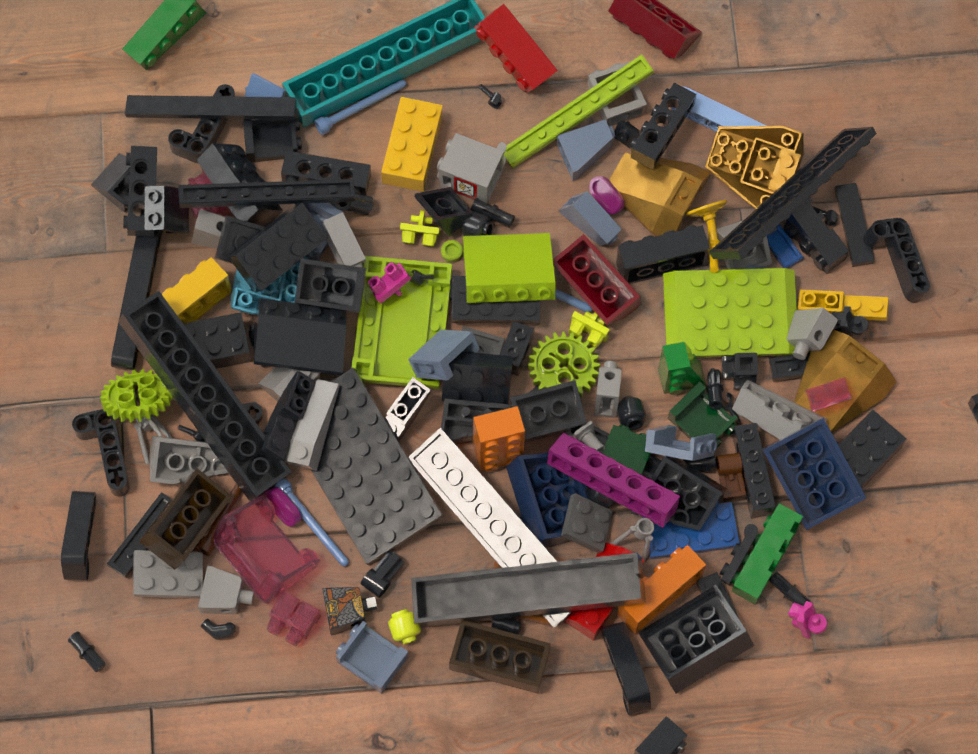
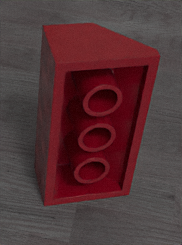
M614 0L608 10L616 21L625 23L629 26L631 32L643 36L648 44L654 47L657 46L666 57L671 59L682 56L702 33V31L658 0Z
M584 234L553 259V266L607 326L626 318L642 304L638 293Z

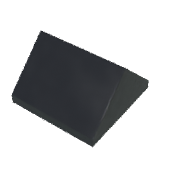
M451 187L415 193L414 197L449 237L462 226L468 217L473 215V212Z

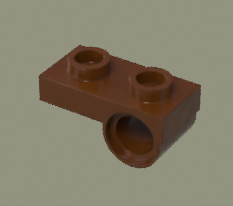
M740 453L717 455L715 461L719 481L722 486L727 488L722 496L723 501L745 498L746 491L742 476Z

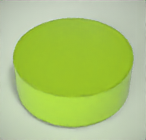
M448 240L443 243L441 256L446 262L455 263L461 259L463 249L458 241Z

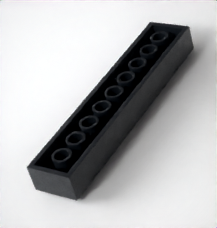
M157 291L122 314L118 321L250 503L292 472L283 460L278 461L261 450L266 436L160 291Z

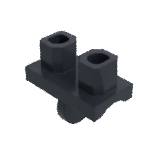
M844 306L843 312L832 311V315L838 319L834 330L847 334L853 339V334L862 335L868 330L869 324L867 319L863 316L855 317L850 306Z

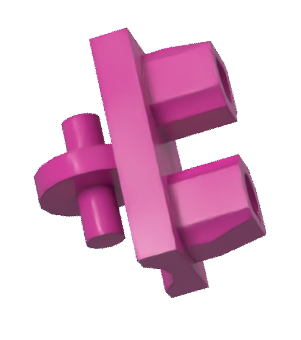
M390 262L385 267L384 271L386 274L383 277L374 276L368 281L369 288L380 303H383L394 293L399 297L402 296L403 292L400 288L411 279L400 262L397 265Z
M806 601L804 606L794 602L788 612L789 617L793 618L792 625L799 628L805 638L810 639L811 632L820 634L827 628L826 618L822 614L816 613L811 602Z

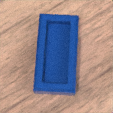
M779 224L774 232L767 235L769 250L782 268L788 269L802 261L803 256Z

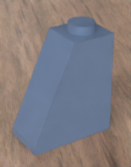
M606 120L557 136V147L572 181L577 180L612 147L615 133L612 126H608Z
M588 191L572 196L558 210L599 246L611 245L618 238L617 234L621 228Z

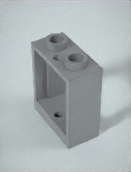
M628 62L623 64L617 63L608 69L592 72L588 75L587 86L589 90L627 65ZM638 84L631 89L635 101L609 109L606 105L599 110L602 119L606 120L608 126L618 124L619 120L621 122L623 120L627 121L646 114L647 104Z
M339 213L324 220L321 229L328 237L326 242L338 264L363 268L366 258L344 213Z

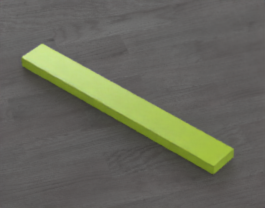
M641 54L508 144L504 153L506 160L512 168L516 167L556 140L558 135L568 132L654 74V70Z

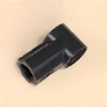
M355 193V202H335L330 204L341 211L348 210L369 215L373 208V197Z
M388 551L379 564L366 573L360 584L380 598L389 588L390 581L403 567L404 561L394 552Z

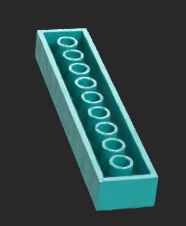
M451 0L283 82L284 96L296 97L295 114L304 128L313 124L314 120L320 117L329 116L482 41L476 35L474 26L482 21L485 16L475 0Z

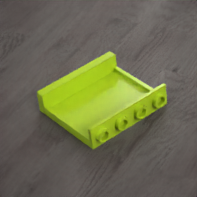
M550 233L463 236L467 303L555 300V275Z

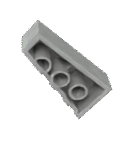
M749 380L742 386L732 408L738 415L753 423H757V426L778 439H782L824 418L825 422L827 421V418Z

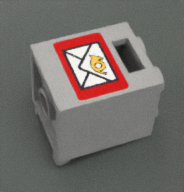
M456 133L453 140L449 139L445 151L447 153L445 157H441L437 164L439 188L451 187L460 196L473 201L475 198H478L488 203L506 163V157L504 156L507 148L506 144L501 142L497 148Z

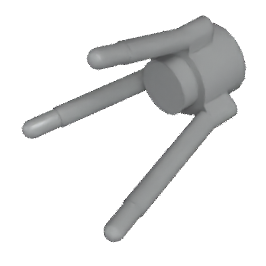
M153 414L150 415V420L146 417H143L141 422L135 419L137 423L134 425L146 465L149 464V458L142 430L146 432L154 430L159 437H162L164 434L168 438H173Z
M641 518L635 526H631L629 530L610 544L617 545L629 535L634 534L637 539L646 541L642 557L646 561L650 543L653 540L651 534L654 530V524L648 518Z

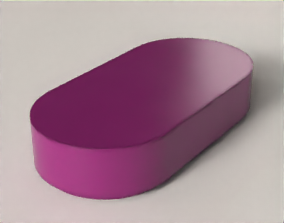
M604 176L594 177L589 184L592 196L607 213H620L625 204L622 195L608 178Z
M272 487L265 492L267 505L285 525L292 527L300 522L301 515L298 508L280 488Z

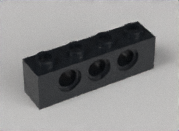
M675 82L670 89L666 88L661 98V104H656L651 112L652 118L649 122L645 121L642 125L639 138L635 137L630 145V149H632L631 158L653 170L695 105L697 94ZM674 107L676 108V110H670L668 108ZM663 123V124H665L666 126L661 127V126H658L657 124ZM647 140H654L655 143H649Z
M131 146V153H126V166H130V174H125V187H129V195H124V208H128V216L124 215L123 229H127V236L154 237V230H145V214L136 216L133 212L138 208L145 211V194L138 195L134 192L135 189L156 186L157 147ZM138 167H145L147 169L144 174H139L135 170Z
M286 150L281 171L282 181L339 180L350 177L354 179L355 193L367 195L371 178V165ZM302 170L310 171L307 174L300 173ZM325 173L330 174L327 178L321 177Z
M757 423L734 426L732 438L735 451L740 453L742 476L750 518L773 515L775 502Z

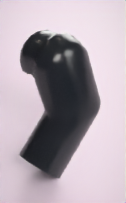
M207 618L201 624V628L216 640L230 638L236 632V626L232 622L216 626Z

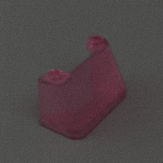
M263 494L224 515L214 534V542L218 550L255 592L262 602L269 604L315 569L320 559L313 550L304 548L300 552L273 521L276 510L275 505Z

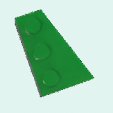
M685 342L662 346L658 372L664 394H679L683 390L692 389L699 382L707 386L701 361L697 360L696 355L692 354L691 349Z

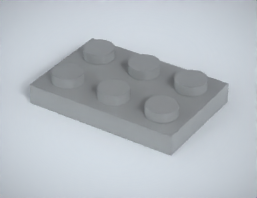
M134 550L133 597L200 599L203 587V552H191L186 560L174 570L151 551Z

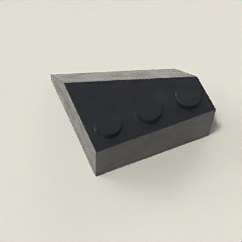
M664 456L651 478L655 483L668 490H672L680 496L677 510L668 522L699 531L727 489L679 458ZM634 511L631 512V514L639 515Z

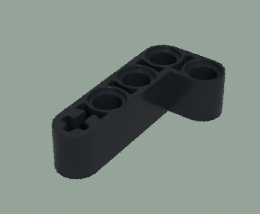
M223 84L216 89L213 96L235 97V91L232 86ZM200 119L193 134L181 129L171 131L168 141L172 153L191 162L198 163L197 159L212 143L217 142L228 119ZM205 131H212L210 134H203ZM176 141H183L181 144H174ZM197 148L203 149L200 152H194Z
M902 218L875 221L864 233V241L871 247H887L905 298L910 302H918L929 291L930 283L907 221Z
M103 409L77 415L72 421V427L76 436L81 440L98 438L105 475L111 493L117 497L126 495L130 490V483L116 420L113 419V415L107 416V411L104 412ZM104 419L111 420L107 425L100 424ZM82 424L89 425L85 430H78ZM109 439L115 440L110 446L104 445ZM112 460H119L118 465L109 466ZM119 475V478L121 480V486H116L117 482L115 476Z
M72 491L61 550V567L64 580L88 581V551L96 509V492Z
M624 621L601 627L605 646L622 689L623 702L628 716L650 710L651 697L649 687Z

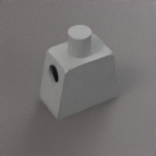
M200 209L192 244L217 249L225 217Z
M824 308L796 310L787 335V341L795 347L793 356L797 359L805 360L808 351L821 350L838 319Z
M606 361L604 367L599 368L595 416L616 418L622 370L617 369V363L614 361Z
M207 566L198 608L202 614H237L240 603L253 604L255 592L243 590L244 582L241 577L212 566Z

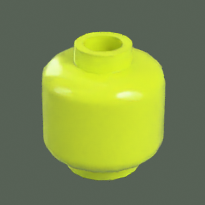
M404 609L391 614L392 618L388 621V626L395 641H402L403 645L416 641L415 636L421 632V627L418 624H414L413 612Z

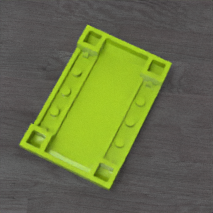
M365 256L364 268H366L361 310L358 317L352 368L356 369L365 383L407 386L414 377L427 388L439 389L440 380L416 378L408 359L440 330H446L452 264ZM390 262L396 265L400 262L410 277L413 276V273H411L413 269L425 275H434L433 280H425L420 286L408 281L400 288L403 292L402 296L399 297L394 293L383 303L376 299L368 283L374 276L383 277L386 274L384 271L385 267Z
M787 268L727 269L718 270L716 273H712L710 270L663 273L666 345L685 342L691 349L692 354L696 355V358L731 356L735 353H757V356L776 357L793 355L795 347L787 341V335L794 313L797 310L794 270Z

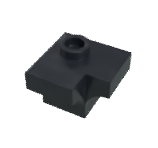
M735 353L731 356L721 357L722 380L733 379V390H741L747 380L756 384L758 375L757 353Z

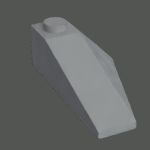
M317 380L304 417L297 422L285 458L283 459L286 464L317 471L340 384Z
M152 436L149 456L150 482L166 484L184 482L196 468L206 476L228 473L206 442Z

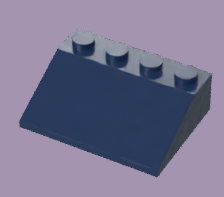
M824 418L763 448L794 509L803 516L801 522L806 530L866 499L861 486Z
M549 453L519 455L506 466L523 522L545 547L570 542L571 540L561 536L570 496L576 493L587 498L585 494L586 485L548 465Z

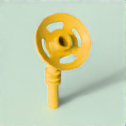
M727 200L711 203L686 213V216L703 217V220L707 222L710 250L720 242L717 238L715 212L725 206ZM710 255V271L716 273L719 270L718 259H713Z

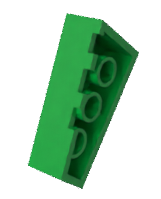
M164 0L122 50L147 70L207 13L196 0Z
M780 503L778 504L773 515H768L763 524L765 529L762 535L758 533L752 544L754 546L752 553L747 552L741 563L744 565L741 573L736 571L731 583L734 585L731 592L756 605L795 536L803 518L802 515Z

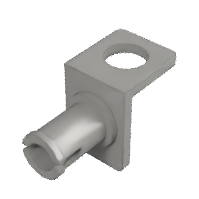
M592 421L582 426L574 434L571 431L565 432L568 436L576 438L581 443L596 449L600 453L605 449V446L595 437L594 423Z

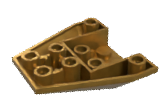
M719 126L705 167L757 209L799 170L804 156V133L785 126Z
M625 152L609 180L624 198V207L653 235L660 236L670 230L679 231L683 217L698 191H702L711 172L693 163L660 158L652 170L632 159L631 153Z
M832 330L823 348L810 352L794 403L827 418L826 424L832 433L883 400L895 385L896 380L886 364L847 334Z

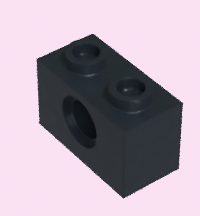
M513 321L500 355L513 356L512 374L518 376L533 341L534 328Z

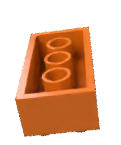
M518 406L473 417V448L480 472L496 471L498 467L508 465L517 456L524 455L525 430Z
M688 545L683 549L681 547L677 548L670 555L671 559L667 563L661 562L654 568V574L649 578L645 576L641 579L644 582L646 603L618 606L617 616L624 621L625 625L635 635L696 584L697 580L703 577L706 564Z

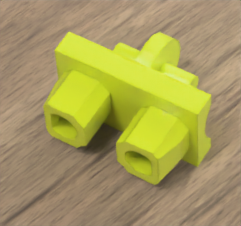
M420 210L419 216L411 215V222H418V225L400 224L403 243L414 244L416 233L424 234L422 245L432 247L436 243L437 236H440L441 229L424 226V223L432 224L433 221L432 218L425 217V210Z
M574 311L571 317L569 335L573 332L574 337L578 338L584 331L590 334L587 338V341H590L589 345L597 348L602 341H607L609 329L604 326L605 323L595 312L592 314L586 311L583 316Z

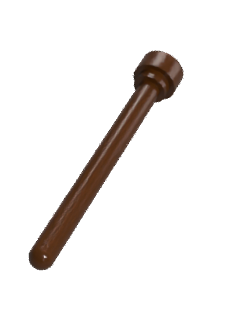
M235 484L230 493L231 499L217 516L207 535L203 536L194 547L198 552H203L206 556H210L215 548L213 546L215 544L214 539L242 492L237 484Z

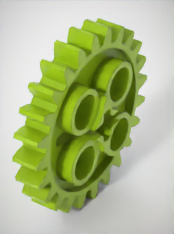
M565 331L562 332L561 337H558L554 332L553 339L546 335L545 343L538 341L539 348L533 347L532 353L534 355L529 356V361L532 363L528 364V369L533 370L529 372V377L535 378L533 386L540 384L538 388L540 390L562 384L559 380L567 378L569 381H576L579 395L582 398L583 390L590 392V385L595 386L596 380L594 378H598L599 372L596 371L600 368V363H596L599 356L593 355L595 347L588 349L590 341L582 343L581 335L574 339L573 332L569 337H566ZM560 349H566L569 351V353L566 355H562L558 351ZM549 363L552 364L554 368L548 370L545 369L543 365ZM580 363L583 364L585 368L577 369L574 367V365Z
M134 369L132 374L124 372L123 377L116 375V381L109 380V385H104V390L101 391L100 399L103 411H107V416L113 415L114 420L120 417L121 422L129 419L130 423H132L134 419H138L141 422L143 417L150 420V415L152 414L159 416L158 411H166L165 406L171 405L170 401L173 400V396L157 374L153 373L152 369L145 373L144 369L140 373H137ZM134 385H138L140 406L136 405Z

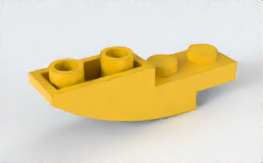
M800 289L798 310L824 308L832 314V311L843 312L844 306H850L855 317L863 316L867 320L887 321L888 297L844 295L842 291Z

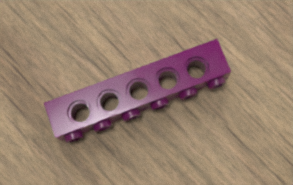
M563 433L549 449L548 465L637 514L650 519L663 528L677 510L680 496L672 490L660 486L653 480L638 474L633 469L625 467L613 458L603 455L574 437Z

